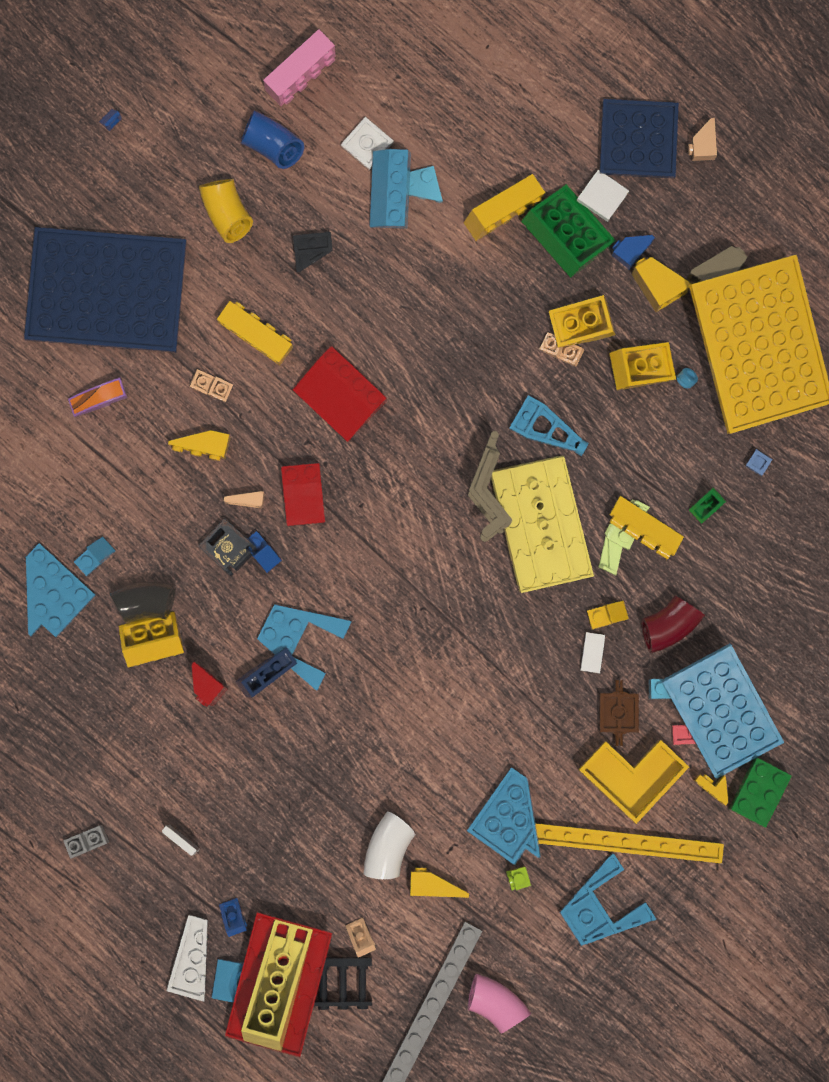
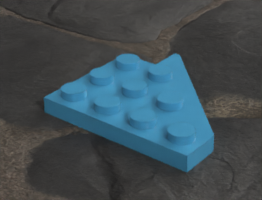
M40 543L26 556L28 635L32 637L43 625L57 638L96 595Z
M511 767L467 831L514 865L526 849L538 858L541 857L529 781Z

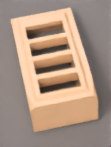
M264 491L226 496L224 497V502L230 505L262 509L265 493Z

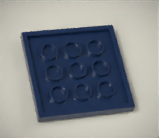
M603 99L600 174L675 179L679 103Z

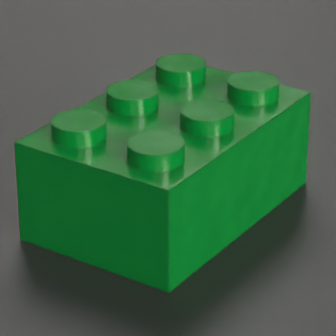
M754 758L728 810L766 828L792 775L759 758Z

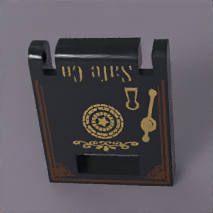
M225 518L199 545L231 577L234 574L228 568L231 566L238 571L253 555L247 548L250 547L254 551L257 550ZM224 530L226 533L212 546L211 543Z

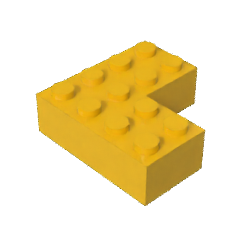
M658 740L634 767L607 742H603L578 771L633 823L637 824L689 766L661 740Z

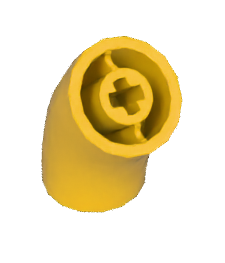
M234 179L218 180L199 186L208 216L222 239L226 243H234L243 238L250 231L253 219L240 200Z

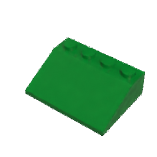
M566 184L532 208L521 222L568 276L572 278L616 240L591 211L577 201L578 197Z

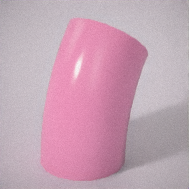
M479 974L474 976L469 994L468 1011L475 1012L488 1019L501 1034L532 1014L521 999L504 985Z

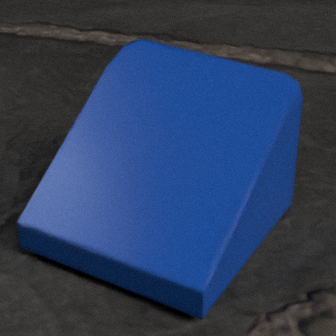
M111 109L99 122L110 131L122 117L118 111Z

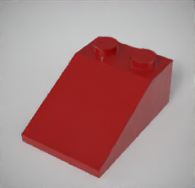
M320 463L281 467L287 526L325 523Z

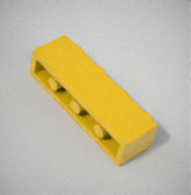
M229 301L217 318L218 323L280 366L293 348V345L290 343L292 340L284 334L280 336L275 333L276 329L270 324L264 325L261 323L260 318L256 314L245 312V307L240 303Z

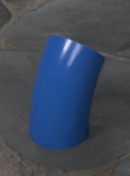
M255 110L252 112L240 144L263 155L278 168L286 169L294 165L303 154V141L289 129L268 116Z

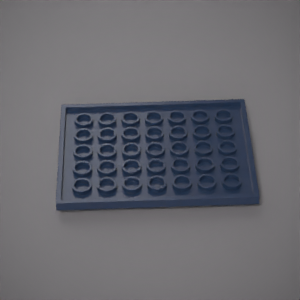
M35 227L24 340L177 353L187 240Z

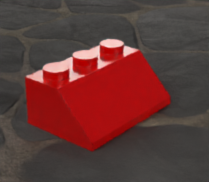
M196 662L192 664L194 693L197 695L195 699L202 705L214 707L228 688Z

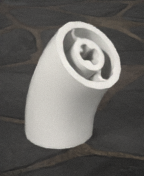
M387 812L370 840L363 873L367 877L375 879L399 877L405 851L415 836L411 827L391 812Z

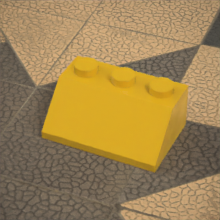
M175 611L119 626L122 652L128 667L184 653Z

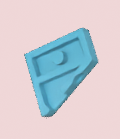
M434 166L410 172L409 196H415L424 200L429 199L438 203L443 202Z

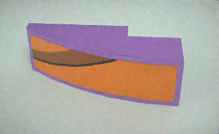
M117 378L69 398L68 401L73 416L77 417L128 397L121 378Z

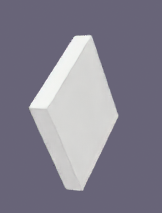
M365 117L343 141L341 147L370 170L373 165V151L387 150L394 141Z
M598 170L577 198V201L608 222L629 193V190L607 175L600 174Z
M166 825L162 830L163 834L191 856L199 851L200 848L171 825Z

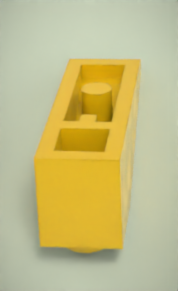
M415 868V871H411L410 896L469 898L468 892L432 872H427V868Z

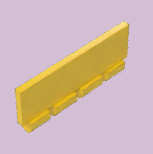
M619 496L610 513L612 518L609 523L620 530L626 525L627 527L624 530L626 534L638 540L640 535L643 536L640 543L651 550L658 546L656 553L665 559H668L670 555H675L684 536L622 496Z

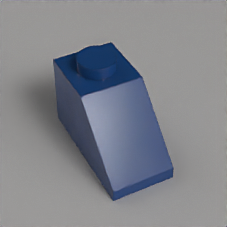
M653 235L625 237L622 242L618 240L612 248L614 250L612 256L630 270L651 245L655 237Z

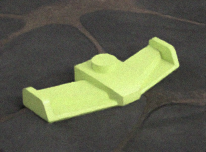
M631 500L632 504L645 512L650 508L637 500ZM609 524L605 532L599 568L616 576L622 547L629 550L634 538L624 532L627 527L626 525L620 530L613 524Z

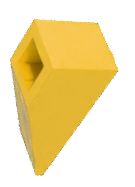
M210 430L168 441V445L172 447L173 451L183 452V450L191 451V455L201 457L202 454L209 455V459L220 461L221 458L226 459L231 437L229 434Z

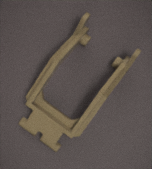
M493 431L490 435L468 497L490 523L482 530L480 539L483 542H487L497 533H504V529L512 523V518L487 489L500 455L495 446L499 436L497 431Z

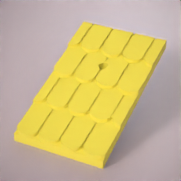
M561 455L494 470L491 479L496 500L512 518V523L504 531L519 591L524 593L593 577L594 574L564 456Z

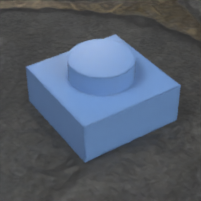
M756 449L745 466L762 476L772 459Z

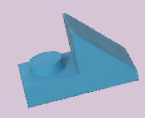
M101 537L86 547L87 550L74 563L88 576L108 559L115 550L104 537Z

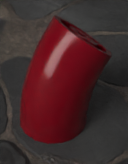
M674 596L663 609L651 616L642 618V632L649 653L663 650L682 640L699 625L705 614L679 597Z

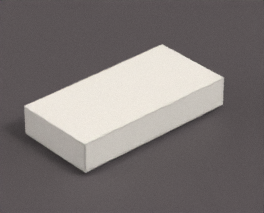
M586 632L580 671L600 673L605 635Z

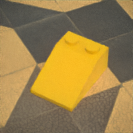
M604 295L549 311L558 348L596 341L615 335Z
M669 342L623 348L610 353L617 390L676 380Z

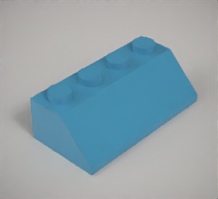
M387 149L373 151L370 228L408 229L411 152L409 150Z

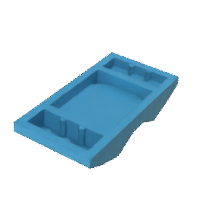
M218 959L212 993L213 999L234 1003L244 963Z

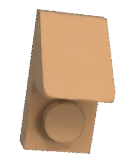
M363 918L346 925L358 958L376 950L375 943Z

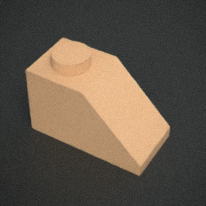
M711 118L693 137L691 144H688V154L692 155V161L715 160L717 156L715 118Z

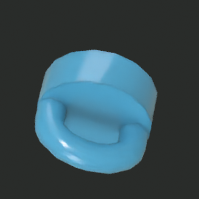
M684 368L677 375V382L683 388L690 389L698 382V377L692 369Z

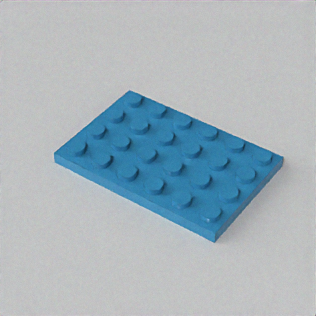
M731 644L661 680L716 779L784 743Z

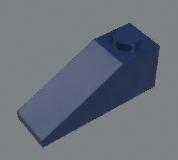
M284 648L248 671L235 682L245 697L253 698L295 666L297 662L289 650Z

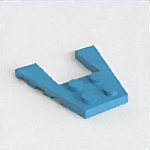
M274 605L257 639L274 654L287 648L291 655H293L309 622L344 639L352 622ZM294 658L297 664L291 669L318 691L326 673Z
M614 853L605 860L559 912L581 946L656 920L654 914L644 902L613 923L598 901L593 890L624 870Z

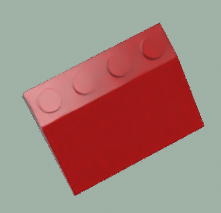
M332 346L316 361L293 389L309 407L347 442L387 402V398Z

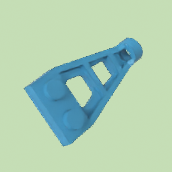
M529 395L509 428L526 439L570 450L580 456L583 455L589 444L581 439L545 404ZM539 416H544L552 425L550 431L546 434L533 430V425ZM557 427L568 434L565 442L552 438V434ZM579 442V446L575 448V444Z

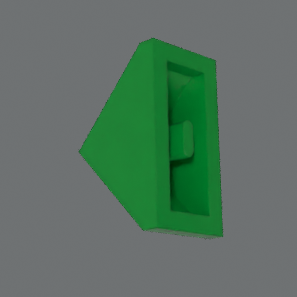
M712 488L689 511L702 524L726 501Z

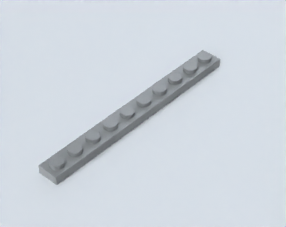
M464 922L382 1082H405L482 930Z

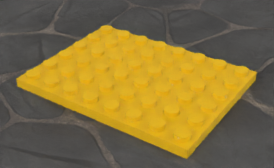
M797 255L689 285L727 434L829 404V380Z

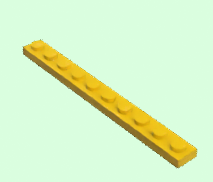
M536 824L539 844L722 863L724 844Z

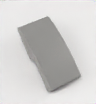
M100 825L63 842L71 859L109 843L103 825Z

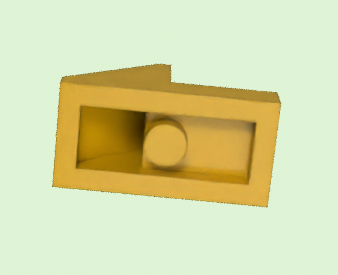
M624 601L586 611L592 630L629 619Z
M697 775L693 781L722 805L726 806L728 804L726 776L723 775L715 785H712L714 781L707 775Z

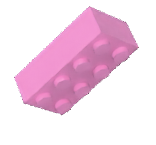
M317 30L263 80L265 91L280 106L284 103L287 105L293 100V95L297 91H303L307 87L309 80L312 78L316 79L321 74V69L325 66H330L335 61V45L320 30Z

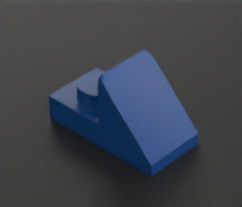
M257 531L248 538L257 550L254 551L250 547L247 550L253 554L252 556L267 573L282 561Z
M238 898L219 904L228 937L247 930V923Z

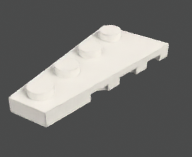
M188 915L168 984V992L205 1001L208 920Z

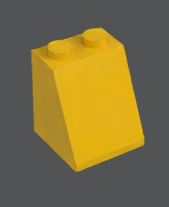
M652 257L647 260L646 258L639 260L634 267L632 276L655 312L684 296L690 290L689 285L691 283Z

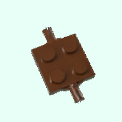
M615 680V692L600 693L599 732L615 734V746H623V734L629 732L639 733V694L623 692V680H620V687L619 680Z

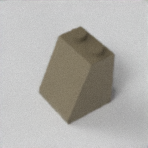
M731 246L693 268L686 280L694 284L736 272L748 256L745 255V251L741 248Z

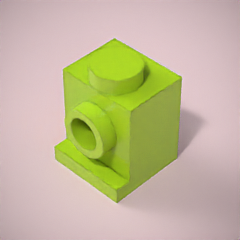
M525 866L506 871L511 890H519L531 886Z

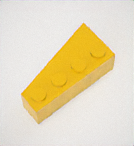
M532 174L472 209L464 221V225L475 241H477L500 225L509 222L514 216L524 213L529 206L532 205L534 207L542 201L541 198L545 191Z

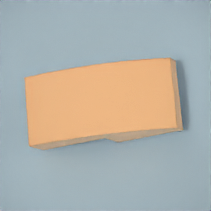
M547 332L540 347L541 351L575 367L584 352V349L577 345L558 348L555 335Z
M197 369L189 387L226 402L233 384Z

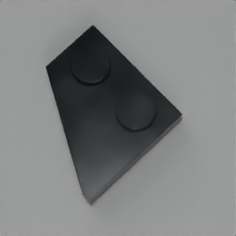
M331 232L293 235L297 272H301L333 251Z

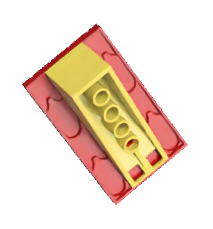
M257 913L225 1037L301 1058L332 933Z

